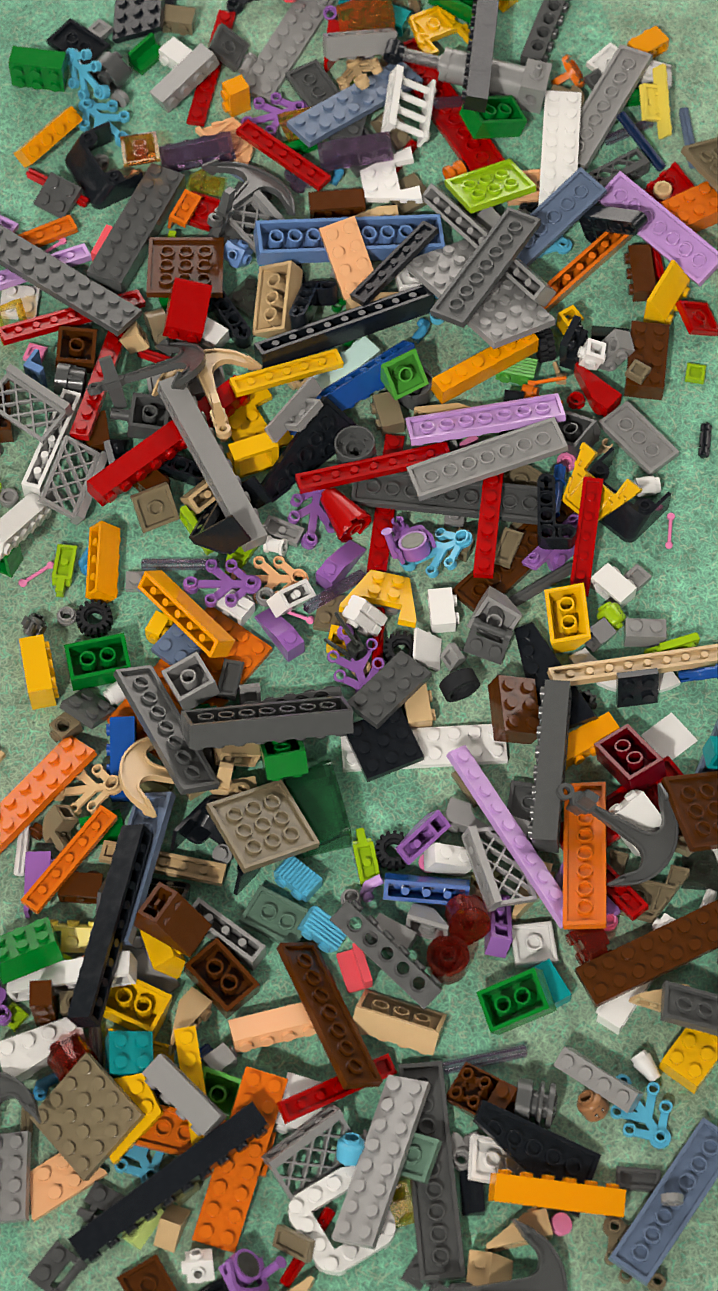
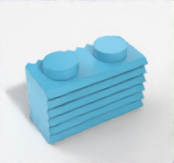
M295 856L285 859L274 871L276 884L281 888L287 887L291 891V895L298 901L302 899L307 903L323 885L322 877Z
M315 905L310 907L297 929L301 931V935L304 938L318 943L320 950L326 953L335 952L341 946L346 935L329 920L332 916Z

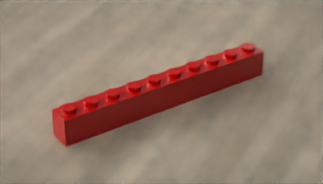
M229 379L216 388L221 406L225 408L227 417H231L241 406H246L250 401V394L236 398L229 384ZM205 396L198 401V408L200 412H204L208 426L214 428L210 417L211 406ZM173 420L87 480V492L102 507L107 503H112L122 492H127L136 482L144 480L147 474L159 469L165 461L173 459L179 451L188 448Z

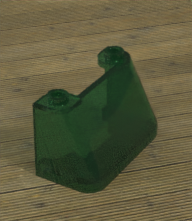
M331 759L309 767V773L301 777L290 776L282 779L320 842L319 848L302 853L303 858L352 847L351 828Z

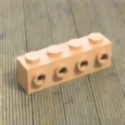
M302 1002L228 1020L230 1035L236 1053L248 1052L252 1049L269 1047L272 1044L289 1042L296 1038L310 1037L317 1034Z

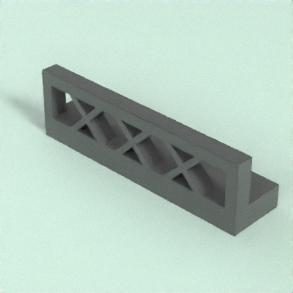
M637 147L588 174L605 188L620 171L632 181L642 177L649 172L650 161ZM634 155H637V157L640 160L634 162L629 161V158H631ZM617 164L626 165L622 170L614 169V166ZM607 172L610 173V176L607 178L599 177V174Z

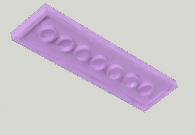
M620 171L605 186L607 194L598 203L602 206L643 212L647 216L648 222L637 235L650 244L652 248L669 262L671 260L676 261L685 274L699 287L717 270L718 251Z
M554 393L405 418L411 446H421L428 443H439L446 440L516 430L555 417L557 423L566 421V414L559 394Z

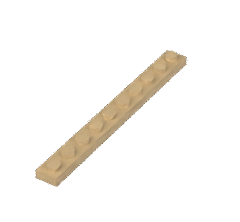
M718 644L549 667L547 674L550 680L570 681L571 686L616 680L617 673L657 668L658 673L714 666L718 664Z

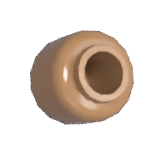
M591 1089L584 1090L578 1097L577 1108L585 1119L590 1122L604 1119L609 1111L610 1104L608 1100Z

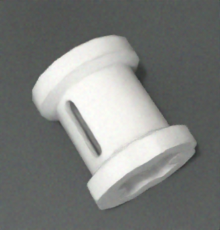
M268 535L266 543L263 544V551L265 553L274 552L279 553L280 556H285L288 549V540L285 538L280 540Z

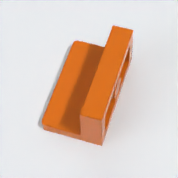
M185 189L169 215L167 228L171 229L174 223L185 228L200 204L202 196Z

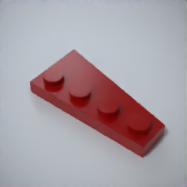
M674 162L669 169L660 173L657 179L649 182L643 190L661 204L664 200L656 198L653 194L654 185L657 182L666 181L671 184L672 193L669 198L695 186L678 164Z

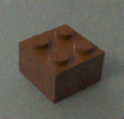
M59 326L56 368L58 363L77 365L79 368H85L87 373H92L95 367L97 329Z

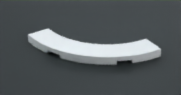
M586 648L568 657L571 664L598 661ZM674 672L659 673L658 693L671 690L680 685L681 682ZM616 680L596 682V685L616 692Z

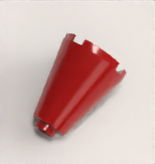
M327 488L321 493L320 501L341 543L352 540L351 535L356 532L361 534L371 523V516L336 488Z

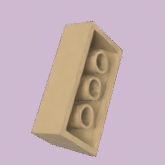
M292 260L259 266L252 335L270 338L291 330L289 311L302 286L303 270Z
M367 989L364 990L358 1001L353 1015V1021L360 1035L376 1037L379 1041H388L397 1044L401 1048L414 1049L420 1054L432 1056L437 1048L447 1018V1014L428 1008L423 1009L421 1006Z
M469 1250L466 1282L480 1286L512 1280L514 1261L493 1252Z

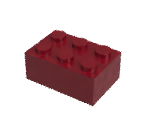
M629 724L624 725L594 744L597 760L628 792L631 790L642 791L667 776L664 759Z

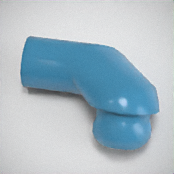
M332 160L329 167L333 169L334 174L329 183L337 186L344 175V168L341 162Z
M424 318L418 320L417 325L419 328L411 337L418 344L430 328L429 320Z
M88 547L78 561L81 573L86 576Z
M55 1072L36 1081L33 1089L36 1101H43L47 1096L49 1087L59 1082Z

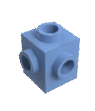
M238 239L227 240L224 247V259L229 262L230 266L234 268L245 267L251 262L253 250L247 242Z

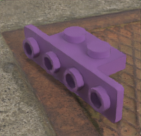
M572 513L562 524L572 525L577 532L579 515ZM575 545L568 550H545L537 546L522 561V564L536 571L546 562L548 568L551 571H555L574 555Z

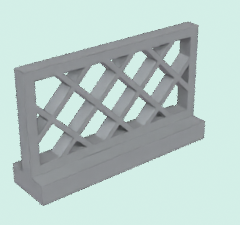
M257 190L251 198L233 212V215H242V221H236L230 217L228 223L256 253L254 235L246 234L243 231V227L254 229L255 223L244 222V217H254L255 221L258 218L265 220H285V218L264 194ZM251 204L256 209V213L245 211V208Z
M10 364L5 369L7 373L0 380V396H2L0 415L44 444L66 416L70 417L74 411L70 403ZM8 380L14 383L15 389L4 391V385ZM28 392L29 399L19 401L18 393ZM15 394L16 401L5 403V395ZM40 401L44 403V409L34 411L33 403ZM30 403L31 411L20 413L19 405ZM16 406L17 414L8 415L6 408ZM56 411L60 414L56 420L49 421L48 413ZM45 413L46 421L35 423L34 415ZM31 416L32 424L23 425L21 423V417ZM46 426L47 431L42 437L36 434V427Z
M65 435L38 502L70 518L71 523L78 525L84 520L93 498L87 492V480L104 469L108 460L106 452L102 451L99 453L72 437ZM67 442L74 446L76 452L68 453L66 449ZM86 452L92 455L91 462L86 463L82 453ZM77 455L81 465L74 467L70 457ZM66 458L69 468L62 470L59 462ZM83 468L86 475L85 478L79 479L76 469ZM71 471L75 481L67 483L64 473ZM59 475L63 485L55 486L53 477ZM76 484L79 493L73 496L69 486ZM65 488L68 497L61 499L57 489ZM53 491L57 501L51 502L45 499L46 494ZM70 500L73 507L72 511L66 510L62 502Z
M469 826L461 838L487 912L495 911L499 907L535 902L537 896L534 888L515 859L512 860L504 855L507 847L501 838L497 836L493 826L483 828ZM480 834H485L488 837H490V843L487 844L483 842L480 838ZM494 840L504 846L502 852L491 847ZM488 851L498 857L495 863L487 858L486 854ZM500 859L511 865L508 871L498 866ZM513 867L521 871V879L510 873ZM494 870L505 876L502 882L494 878ZM507 878L518 884L515 890L504 884ZM521 886L526 889L529 896L524 897L517 892L519 887ZM501 889L512 895L511 898L502 900L500 895Z
M332 1103L261 1156L290 1201L296 1194L323 1179L341 1165L336 1158V1150L327 1149L330 1137L340 1138L345 1132L351 1133L352 1130L345 1121L342 1111ZM339 1121L342 1125L340 1135L331 1134L332 1126ZM318 1136H325L322 1148L313 1147L314 1140ZM301 1149L307 1150L305 1162L296 1161L297 1152ZM312 1151L321 1152L319 1163L310 1162ZM326 1153L335 1154L334 1162L330 1165L324 1164ZM283 1163H289L287 1175L279 1174L276 1168ZM294 1164L304 1165L301 1177L292 1176ZM309 1166L318 1167L317 1174L313 1178H306ZM291 1180L300 1181L299 1189L291 1193L289 1190Z

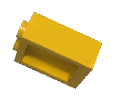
M264 432L228 444L226 457L232 463L235 476L238 475L239 478L272 468L279 458L278 443H273L267 433Z

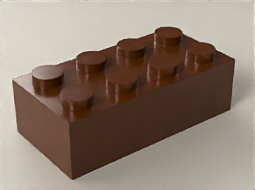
M632 321L630 334L635 351L627 358L626 370L636 359L650 366L651 372L642 385L625 377L624 396L662 400L665 385L669 324Z

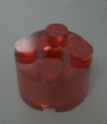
M459 894L447 903L445 920L449 925V934L456 941L468 946L482 939L491 930L490 918L481 897L472 894V896Z
M603 928L568 929V934L565 935L567 943L575 948L577 952L575 957L580 965L612 951V949L608 950L607 948L610 942Z
M455 935L436 937L427 949L426 968L429 975H435L446 985L460 981L466 975L469 967L470 954L467 944Z
M78 1033L51 1044L49 1048L50 1053L47 1058L48 1066L60 1082L85 1053H91L99 1062L91 1047Z

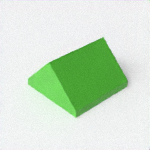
M415 348L381 365L380 380L394 400H398L429 384Z
M204 1066L203 1077L206 1095L227 1116L225 1119L227 1121L231 1116L242 1079Z

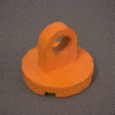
M566 54L562 57V63L566 72L551 80L552 85H559L571 78L577 87H584L585 82L581 81L583 75L573 59L569 60L571 56Z

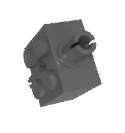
M133 392L131 408L129 410L111 407L110 419L127 421V437L146 439L172 420L162 399L158 395L152 396L150 394Z

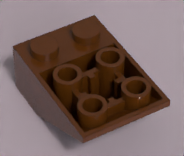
M161 882L156 885L137 911L134 923L136 928L189 958L212 927L177 891Z
M465 1062L446 1094V1101L473 1118L481 1100L488 1101L514 1114L518 1087Z

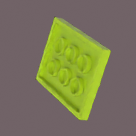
M511 159L445 180V187L470 214L536 192V185Z

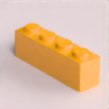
M71 105L61 111L13 154L23 167L26 168L36 162L83 119Z
M99 521L89 529L85 598L94 599L95 602L101 600L102 604L104 602L108 604L116 599L118 594L117 582L119 577L118 564L121 537L119 527L104 521Z
M610 712L569 732L566 770L568 769L567 767L573 764L575 766L581 764L590 755L596 756L594 744L620 728Z

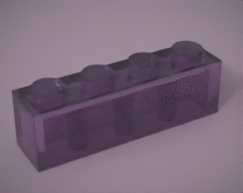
M223 131L210 136L205 135L192 140L187 139L174 144L169 143L159 147L162 167L176 172L199 168L214 159H218L219 162L237 159L230 131Z
M389 131L317 143L320 166L323 171L394 160Z

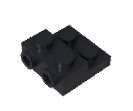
M573 316L560 343L559 366L573 371L575 364L579 363V357H577L578 349L588 339V330L583 329L581 317Z

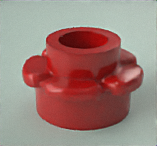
M577 391L572 392L566 400L571 409L583 408L586 401L583 394Z

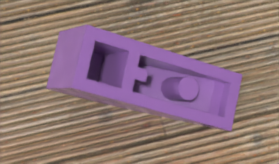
M351 540L347 541L329 556L317 570L316 584L333 593L366 552V549Z
M268 608L254 617L288 662L305 652L304 640L282 616L276 618L272 610Z
M439 809L428 813L410 830L395 850L406 864L410 865L449 829L451 824Z
M51 851L25 852L24 895L55 860L52 857ZM24 905L25 917L31 918L33 911Z
M500 894L502 900L511 898V896ZM511 906L499 907L495 911L487 912L484 937L485 955L506 958L512 942Z

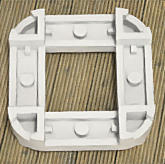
M356 1166L342 1167L296 1194L289 1203L288 1217L291 1228L293 1227L295 1231L316 1241L312 1259L315 1267L320 1272L328 1275L342 1276L346 1274L347 1270L383 1248L385 1250L389 1247L395 1235V1220L390 1210H388L375 1250L350 1244H343L334 1249L312 1214L348 1191Z

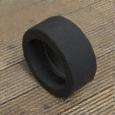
M471 668L456 670L447 675L439 684V688L447 702H456L469 697L480 686V682Z

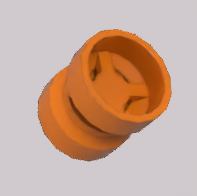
M457 160L453 165L443 167L442 172L444 178L449 179L467 173V169L461 160Z

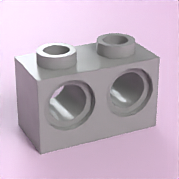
M614 329L601 341L606 343V359L604 364H600L598 369L614 371L635 351L629 331Z

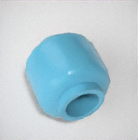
M352 1132L340 1137L336 1148L337 1160L345 1167L356 1166L365 1148L364 1139L359 1134Z

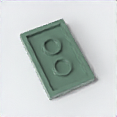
M260 885L241 915L239 923L279 944L301 942L303 936L297 928L308 912V909Z
M415 1133L400 1176L428 1184L442 1141Z

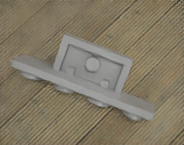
M314 377L307 379L265 427L264 430L273 443H277L288 430L296 432L304 430L310 420L324 406L320 399H316L322 392V389Z

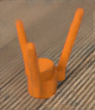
M567 377L528 380V384L522 385L523 399L540 396L539 387H536V385L566 380Z

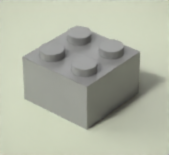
M197 651L161 671L182 710L193 709L220 693L215 680Z

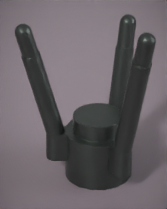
M335 612L336 618L351 641L346 646L347 651L327 638H324V642L345 655L348 660L352 658L355 661L361 660L367 654V649L362 644L355 629L353 628L354 634H352L339 613Z

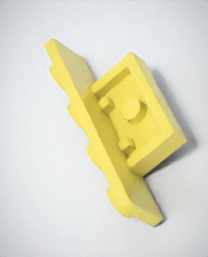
M661 64L652 70L654 84L642 83L639 85L642 121L657 122L658 139H664L672 135L666 64Z
M50 919L54 930L61 931L62 952L85 953L94 921H88V924H80L79 920H67V923H58V920Z

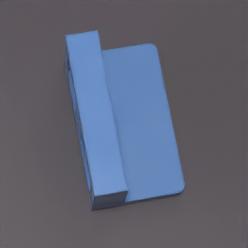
M34 349L23 364L25 374L48 388L40 352L38 349Z

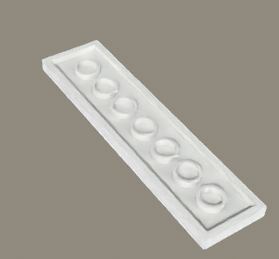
M550 90L545 92L538 206L578 170L582 92Z
M492 724L411 728L424 755V760L403 769L450 767L452 764L446 755L450 751L466 745L478 765L508 763L506 742L494 741ZM342 736L343 772L362 771L346 737Z

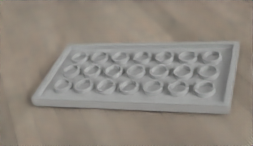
M463 239L441 249L417 256L405 268L439 299L476 248L466 239ZM504 274L467 325L493 349L552 327L555 325L556 319Z

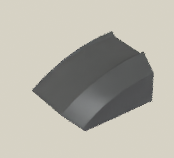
M566 410V421L559 422L558 426L568 445V451L566 452L578 457L582 442H585L592 448L599 441L601 430L597 420Z

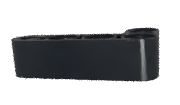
M594 205L581 216L579 222L585 238L590 243H593L604 232L635 236L647 224L648 218L639 210Z
M308 281L302 284L289 311L291 330L310 324L318 306H331L339 302L336 282Z
M224 290L223 298H210L207 314L213 312L221 325L229 329V336L238 348H249L252 344L251 329Z
M177 454L173 459H168L165 461L166 463H163L157 469L161 474L165 473L170 478L192 486H196L204 480L195 460Z
M548 473L541 474L537 480L538 546L545 550L571 549L575 545L576 530L570 524H556L555 478Z

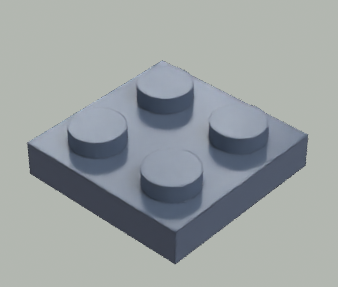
M175 623L151 648L152 653L170 666L196 651L199 656L203 653V650Z

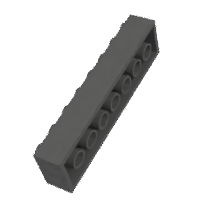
M154 163L150 164L87 270L88 278L117 295L126 292L148 254L149 237H158L186 188L185 174Z
M545 679V687L541 686L540 689L541 706H539L538 712L540 720L537 726L538 745L535 747L536 765H534L533 769L534 784L536 785H532L531 796L534 805L530 806V818L533 825L528 827V838L537 852L559 853L563 800L557 797L556 789L559 785L565 783L572 693L570 681Z
M343 695L181 711V734L189 749L196 751L207 747L220 749L227 745L240 747L248 743L261 745L268 741L281 743L289 739L301 741L309 737L322 739L329 735L342 737L353 733V709Z

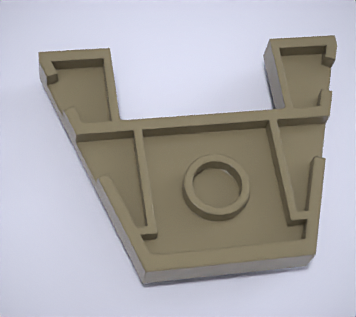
M611 849L610 866L620 876L624 875L629 854ZM671 864L665 884L648 880L644 883L630 886L649 905V909L636 919L653 924L689 877L690 869ZM620 909V914H618V915L628 917V916Z

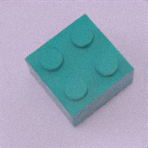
M153 1031L108 1032L105 1038L106 1071L113 1079L140 1074L153 1061Z

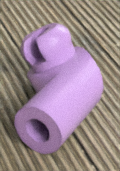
M381 874L363 883L360 896L363 897L364 902L372 901L374 899L372 894L374 888L384 884Z

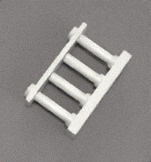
M397 64L389 74L381 132L388 135L392 129L397 128L418 137L417 147L420 148L425 142H428L431 136L429 129L433 99L437 91L435 88L436 80L432 79L427 86L405 78L403 75L404 67ZM401 85L424 93L423 100L404 93ZM399 99L421 107V115L401 107ZM397 113L420 122L419 129L398 121Z

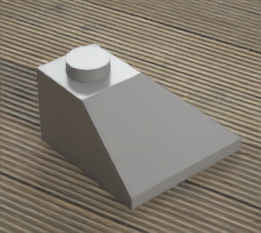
M489 586L479 600L467 627L471 628L474 618L477 617L482 622L501 629L513 630L522 617V613L505 594ZM480 629L476 631L487 639L498 643L503 641V638Z
M413 903L406 917V927L417 932L419 937L447 944L449 925L430 905L426 903Z

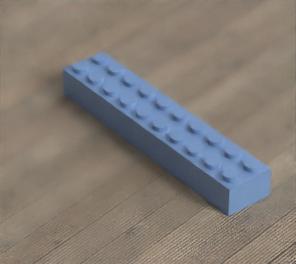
M440 214L355 217L370 261L385 260L423 220L437 227L439 233L417 256L445 246ZM349 217L255 221L253 235L257 265H269L290 260L295 264L330 262L318 229Z

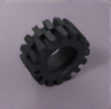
M550 327L536 332L535 335L539 339L538 351L536 352L538 362L543 363L555 360L556 346Z
M92 599L90 604L88 601L84 602L85 606L81 604L79 606L80 610L76 611V622L80 632L84 633L86 637L91 635V638H95V635H98V638H100L102 633L106 635L108 633L107 630L110 631L111 625H113L111 608L107 607V603L104 602L102 604L101 600H97V603H95L94 599ZM97 613L102 616L101 622L97 624H89L87 622V618L91 614Z
M397 631L395 636L393 633L390 634V638L387 637L383 644L384 660L388 663L396 655L393 650L398 645L406 646L409 649L407 655L413 658V634L409 633L407 636L406 631H403V635H400V631Z
M393 830V833L390 834V831H387L385 836L382 834L380 835V840L377 839L375 852L378 864L381 863L382 868L388 867L389 871H391V868H395V871H398L400 867L401 869L405 868L406 862L401 856L390 857L386 853V848L389 845H399L404 839L403 832L400 831L397 834V830Z

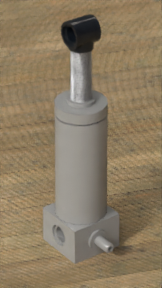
M389 39L387 41L383 59L389 64L395 65L406 61L435 68L439 72L438 81H446V83L463 86L464 77L467 78V76H464L465 65H468L465 63L466 51L445 47L444 54L432 56L426 52L421 53L414 49L410 50L398 39ZM493 58L489 93L498 96L513 95L521 110L540 114L552 64L528 58L526 66Z

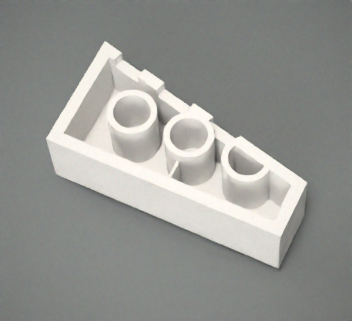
M65 1017L0 1041V1064L3 1072L14 1076L21 1082L29 1079L40 1069L47 1067L60 1056H64L84 1043L86 1039L83 1029L78 1028Z

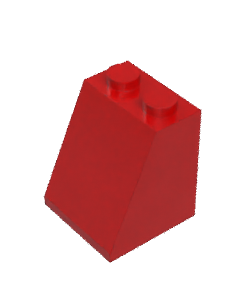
M175 277L168 298L162 336L200 344L213 285Z

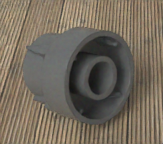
M58 363L54 379V393L60 396L62 390L67 389L84 395L87 382L86 369L79 368L77 365Z

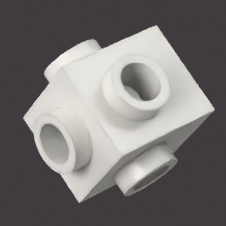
M588 338L585 344L578 349V365L589 370H597L600 364L605 362L606 343Z
M212 1248L185 1251V1261H181L182 1275L187 1274L188 1283L200 1284L205 1281L215 1280Z

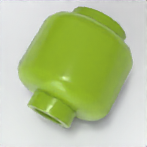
M609 601L597 609L596 617L598 621L605 617L616 631L624 626L622 622L625 621L626 615L618 603Z

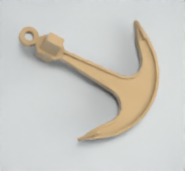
M223 348L203 349L206 364L196 377L200 381L211 406L210 417L216 436L222 443L228 441L232 431L225 408H222L213 377L214 371L225 364L248 368L250 371L260 370L262 365L251 356L235 350ZM184 369L161 374L152 391V396L159 395L157 392L159 381L175 376L176 372H182Z
M147 736L133 743L124 752L120 761L118 776L120 786L127 798L144 815L156 818L157 814L151 801L140 789V785L147 781L174 784L165 766L155 764L148 759L147 753L155 748ZM220 761L216 774L220 785L218 789L209 791L212 795L225 798L232 794L235 795L250 790V786L244 782L234 784L231 780L234 764Z

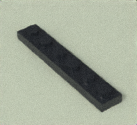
M423 220L350 294L351 299L360 305L370 303L439 233L438 228Z

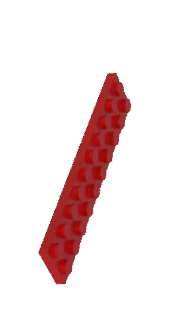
M415 38L403 42L406 48L420 51ZM403 61L423 79L422 85L427 86L432 79L436 80L435 88L437 91L433 99L431 120L457 157L464 163L468 172L505 160L490 138L473 139L459 114L464 102L461 101V98L450 83L438 81L439 72H437V69ZM414 89L411 90L414 97L423 100L424 93Z

